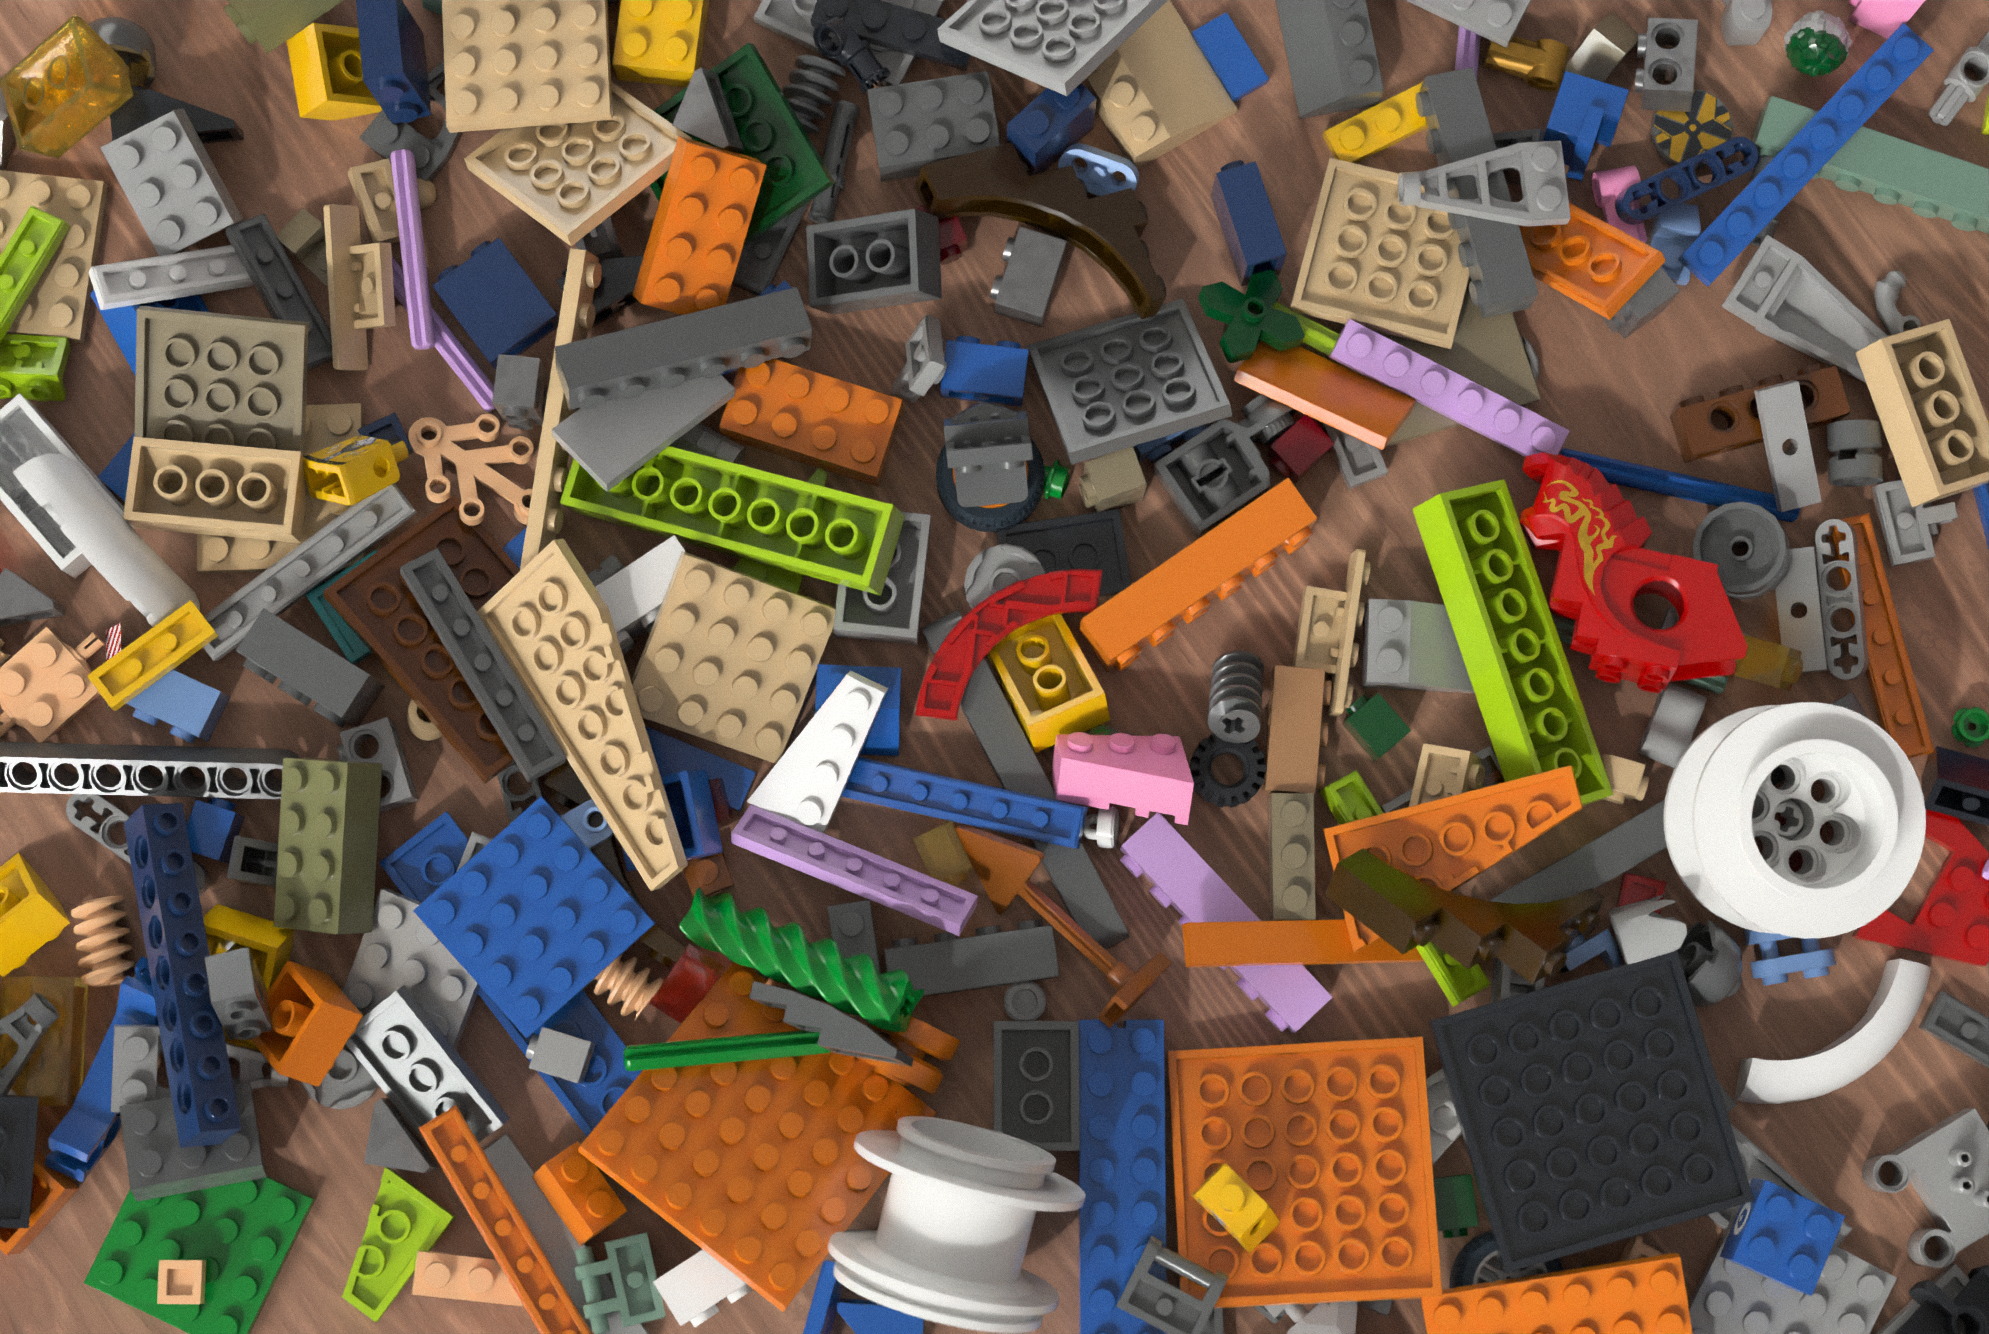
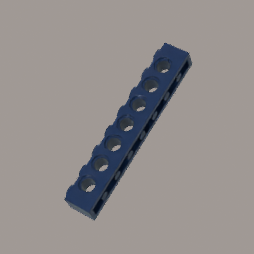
M142 804L124 822L179 1144L180 1148L222 1144L240 1130L241 1125L223 1025L211 1003L205 957L210 956L183 804Z

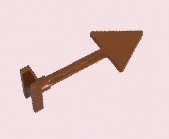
M963 823L956 828V833L999 915L1008 909L1017 895H1020L1106 975L1105 980L1116 991L1106 1003L1098 1018L1109 1029L1157 983V978L1173 963L1160 951L1134 972L1122 960L1118 962L1031 882L1030 877L1045 858L1043 852Z

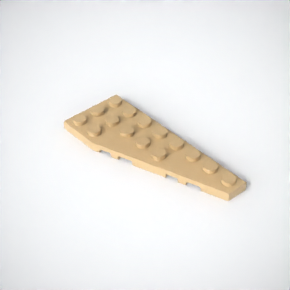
M555 539L482 606L477 613L566 759L650 891L657 890L688 866L608 606L565 540Z

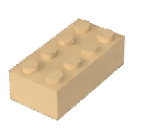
M1950 319L1881 338L1855 352L1912 508L1989 483V423Z

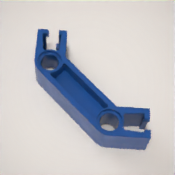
M141 957L136 963L135 979L127 975L121 982L116 1014L72 1108L48 1140V1148L52 1152L46 1156L44 1166L80 1182L85 1181L108 1150L122 1124L120 1112H111L114 1024L159 1025L148 960L144 957Z

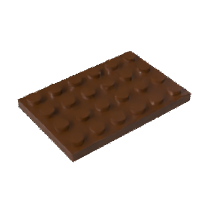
M454 495L326 588L323 597L486 784L515 761L400 574L401 566L438 548L477 612L520 572L517 565L481 524L469 526L461 521L459 515L461 501ZM465 509L466 515L473 516L468 509Z

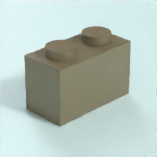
M1132 446L1085 462L1084 473L1080 476L1081 484L1078 485L1086 508L1093 506L1095 512L1119 509L1142 501L1147 483Z

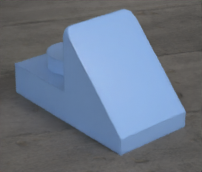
M1682 203L1654 216L1650 246L1662 252L1666 261L1661 267L1674 284L1686 286L1690 279V270L1678 258L1701 234L1697 205Z

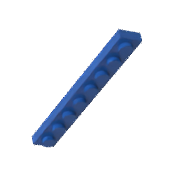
M1903 23L1686 249L1678 260L1708 287L1934 50Z

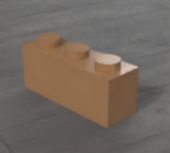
M1275 665L1272 669L1264 761L1266 773L1264 775L1262 794L1314 793L1315 795L1316 788L1323 789L1325 764L1318 763L1319 747H1326L1328 722H1321L1322 705L1329 706L1331 698V681H1324L1325 669Z

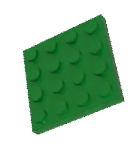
M267 1175L266 1178L137 1202L131 1190H129L84 1283L188 1334H250L316 1199ZM159 1260H206L204 1304H157Z

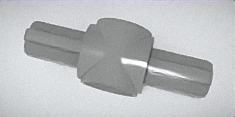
M1989 30L1977 47H1969L1945 78L1944 85L1946 88L1929 110V116L1937 125H1949L1966 102L1975 101L1989 83ZM1964 68L1975 71L1978 81L1970 80L1965 75Z

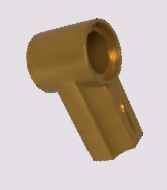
M1513 36L1507 48L1493 41L1490 42L1483 67L1525 78V82L1529 86L1539 90L1558 91L1570 55V48L1561 42L1551 39H1539L1534 42Z

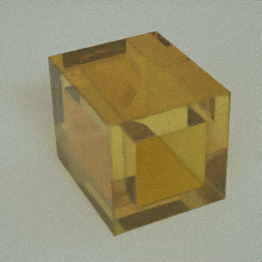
M1743 635L1748 646L1746 657L1735 659L1737 664L1734 676L1791 691L1793 683L1796 684L1802 674L1803 660L1800 659L1802 651Z
M951 821L913 838L930 877L952 886L960 885L968 880L965 873L972 871V865Z

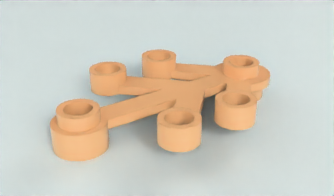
M482 414L474 423L446 426L437 418H421L410 427L408 440L413 451L423 456L425 460L428 478L425 484L427 498L434 503H442L450 497L451 485L450 481L443 476L442 456L456 467L461 496L459 515L464 524L469 526L478 525L485 516L484 504L478 499L476 479L514 504L516 519L522 524L527 525L529 508L525 507L523 502L526 499H531L532 489L523 490L487 465L508 462L520 465L528 463L533 457L532 441L527 437L518 436L513 438L509 445L465 451L454 443L477 438L484 442H491L499 436L500 423L497 417L492 414ZM489 423L495 429L491 432H483L480 426ZM428 431L434 432L437 435L433 440L422 438V434ZM517 446H524L528 449V452L524 455H518L513 450ZM435 484H441L446 488L444 492L439 494L432 492L430 489ZM468 507H476L480 512L476 516H468L464 511Z

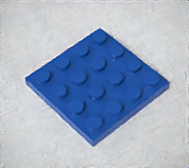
M543 796L539 797L413 910L526 1039L656 924L651 916Z

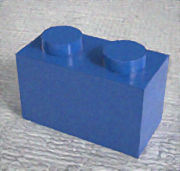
M957 336L956 341L946 340L944 361L947 363V367L941 380V397L1022 407L1028 349H1021V344L1012 341H998L996 346L980 344V339L970 336Z

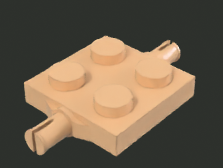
M46 626L0 667V704L4 710L0 715V737L17 724L26 728L39 743H46L100 695L87 677L92 671L86 660L104 646L105 643L92 632L74 648L65 644L51 628Z

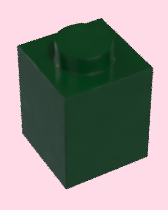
M1379 693L1370 700L1364 694L1345 710L1350 717L1342 725L1374 762L1411 732L1410 728Z
M1471 1174L1433 1178L1437 1231H1442L1443 1238L1467 1236V1227L1479 1226Z

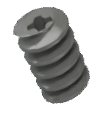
M800 55L795 61L797 70H793L789 74L791 84L785 85L782 92L805 132L819 135L820 129L812 123V120L826 119L827 115L818 107L820 104L832 106L833 100L825 92L826 90L838 92L840 86L832 80V77L843 78L846 76V71L827 59L811 55Z
M1233 650L1222 654L1212 665L1207 723L1210 730L1218 738L1226 742H1248L1254 739L1260 732L1264 665L1261 659L1254 653L1245 650Z

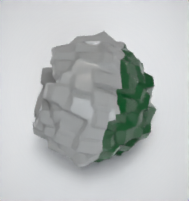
M1817 10L1815 13L1809 12L1804 15L1799 21L1793 23L1790 31H1787L1784 36V50L1787 53V58L1791 61L1792 67H1796V70L1802 74H1809L1810 77L1825 76L1837 70L1844 63L1846 57L1849 56L1848 51L1853 43L1841 18L1834 17L1822 10Z

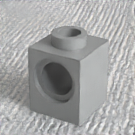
M542 1027L540 1035L535 1033L532 1035L527 1048L526 1058L532 1059L529 1066L530 1069L583 1084L596 1043Z

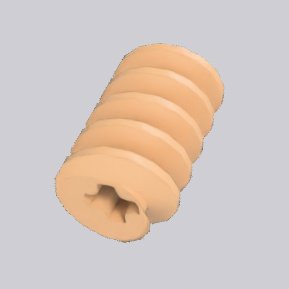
M109 896L82 902V905L71 911L73 918L85 920L73 928V932L76 935L87 936V938L76 944V950L89 953V955L78 961L79 967L92 970L81 977V983L84 985L102 987L121 984L126 977L123 975V972L135 966L134 961L121 959V955L131 950L132 945L119 943L118 938L130 933L129 928L116 926V921L126 917L127 912L114 910L113 905L123 901L125 896Z
M621 954L595 978L597 983L594 994L599 996L610 990L607 1004L613 1006L623 1000L624 1003L620 1014L627 1016L636 1010V1020L659 992L664 979L659 977L649 984L647 979L651 969L646 967L635 973L634 968L637 958L633 956L627 961L621 962Z

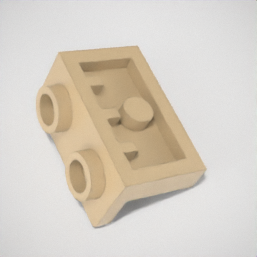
M1423 743L1409 807L1480 789L1485 777V768L1482 765L1483 760L1471 751Z

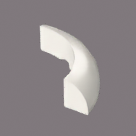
M48 453L30 459L12 472L34 500L44 507L50 516L61 526V531L125 600H130L146 617L152 627L190 600L200 611V602L196 593L123 519L74 460L63 454Z
M1904 959L1886 961L1878 990L1863 1018L1836 1041L1815 1053L1790 1060L1741 1059L1734 1101L1755 1104H1782L1804 1101L1840 1089L1863 1076L1894 1048L1910 1026L1925 994L1931 967Z

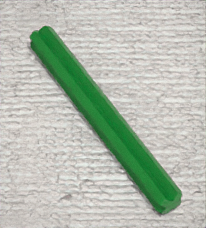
M798 1030L630 1045L624 1049L623 1060L627 1071L824 1054L831 1051L817 1045L820 1033Z

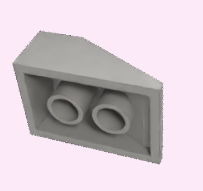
M1369 599L1365 604L1363 616L1361 688L1475 693L1445 605L1412 600Z

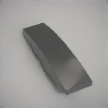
M753 981L749 998L767 1007L786 1010L783 1021L800 1030L820 1033L817 1045L836 1054L912 1067L914 1058L884 1035L830 1005L792 990Z

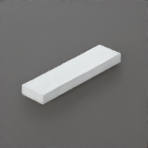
M232 245L92 266L89 271L100 310L254 286Z

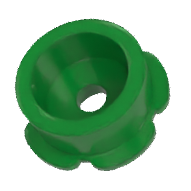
M1059 460L1054 462L1053 467L1045 465L1043 487L1045 499L1054 497L1062 500L1065 495L1071 468L1060 465Z
M1973 707L1971 709L1962 708L1955 713L1953 717L1955 722L1951 727V731L1957 741H1963L1965 746L1974 748L1981 746L1984 740L1989 739V715L1987 712L1979 707ZM1969 723L1975 725L1974 731L1969 730Z

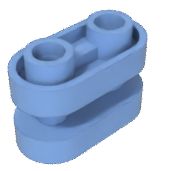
M1743 929L1746 946L1759 944L1762 960L1750 962L1753 979L1762 978L1763 986L1789 982L1787 973L1803 971L1804 979L1830 975L1828 966L1837 965L1834 949L1820 950L1818 938H1801L1803 953L1779 957L1776 941L1794 937Z

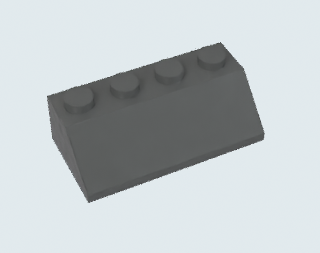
M1275 0L1299 119L1378 105L1384 92L1366 0Z

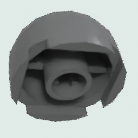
M122 17L96 19L81 30L75 41L72 55L73 73L77 77L79 72L80 75L86 78L85 85L106 94L121 92V89L126 86H140L144 84L143 87L148 88L155 79L156 73L155 45L146 30L131 20Z
M1708 920V925H1704L1700 921L1691 925L1687 929V935L1681 948L1677 949L1693 1004L1698 1007H1707L1722 1001L1726 997L1732 996L1738 990L1742 981L1740 976L1742 972V952L1736 941L1723 928Z

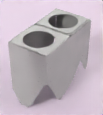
M1661 895L1608 910L1619 950L1627 964L1674 952L1681 948L1687 935L1686 924L1674 917L1662 918L1660 914L1653 912L1677 902V900H1659L1663 896Z

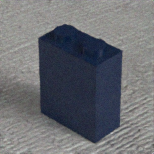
M356 0L364 83L392 124L408 123L417 118L431 115L424 34L402 0Z
M1082 83L1068 96L1046 88L1007 123V143L1012 142L1018 156L1024 158L1028 168V176L1046 172L1061 158L1065 149L1073 144H1077L1093 129L1097 98Z
M1243 160L1228 163L1220 168L1221 172L1216 173L1211 199L1242 287L1247 285L1251 275L1255 273L1273 270L1276 275H1280L1287 252L1256 161L1244 164Z
M497 238L492 243L491 241H485L478 245L471 252L470 259L460 266L452 265L446 268L437 277L438 282L432 285L495 371L498 354L519 356L558 328L559 317L500 238Z

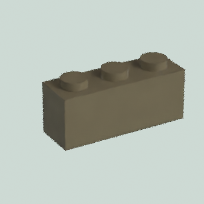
M1271 793L1267 798L1269 921L1316 920L1314 793Z

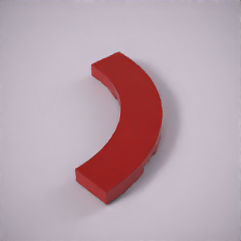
M1069 569L1048 572L1017 581L980 602L958 622L936 652L925 674L919 692L915 716L957 721L964 691L971 676L985 656L1005 637L1033 621L1062 613H1091L1098 608L1102 570Z

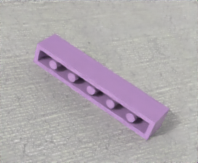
M1157 812L1120 847L1124 854L1120 861L1136 878L1143 874L1152 883L1153 887L1149 889V892L1164 908L1171 904L1182 915L1178 920L1181 926L1187 922L1261 921L1160 813ZM1303 965L1229 966L1240 977L1236 985L1250 1000L1254 1001L1258 997L1269 1008L1265 1016L1281 1032L1286 1028L1291 1033L1297 1032L1333 998ZM1224 966V967H1220V968H1221L1222 970H1225L1228 966Z

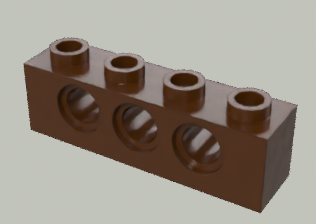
M1814 364L1798 370V376L1783 380L1782 374H1777L1759 380V386L1744 390L1743 385H1736L1719 391L1720 397L1705 401L1704 396L1700 395L1681 401L1679 403L1680 408L1670 416V420L1683 462L1687 463L1764 442L1760 419L1756 418L1750 410V404L1756 402L1754 393L1756 389L1792 380L1799 381L1801 395L1806 401L1804 412L1808 430L1841 421L1851 411L1837 367L1833 366L1822 369L1821 364ZM1711 413H1719L1726 418L1728 422L1727 430H1720L1714 427L1711 422Z

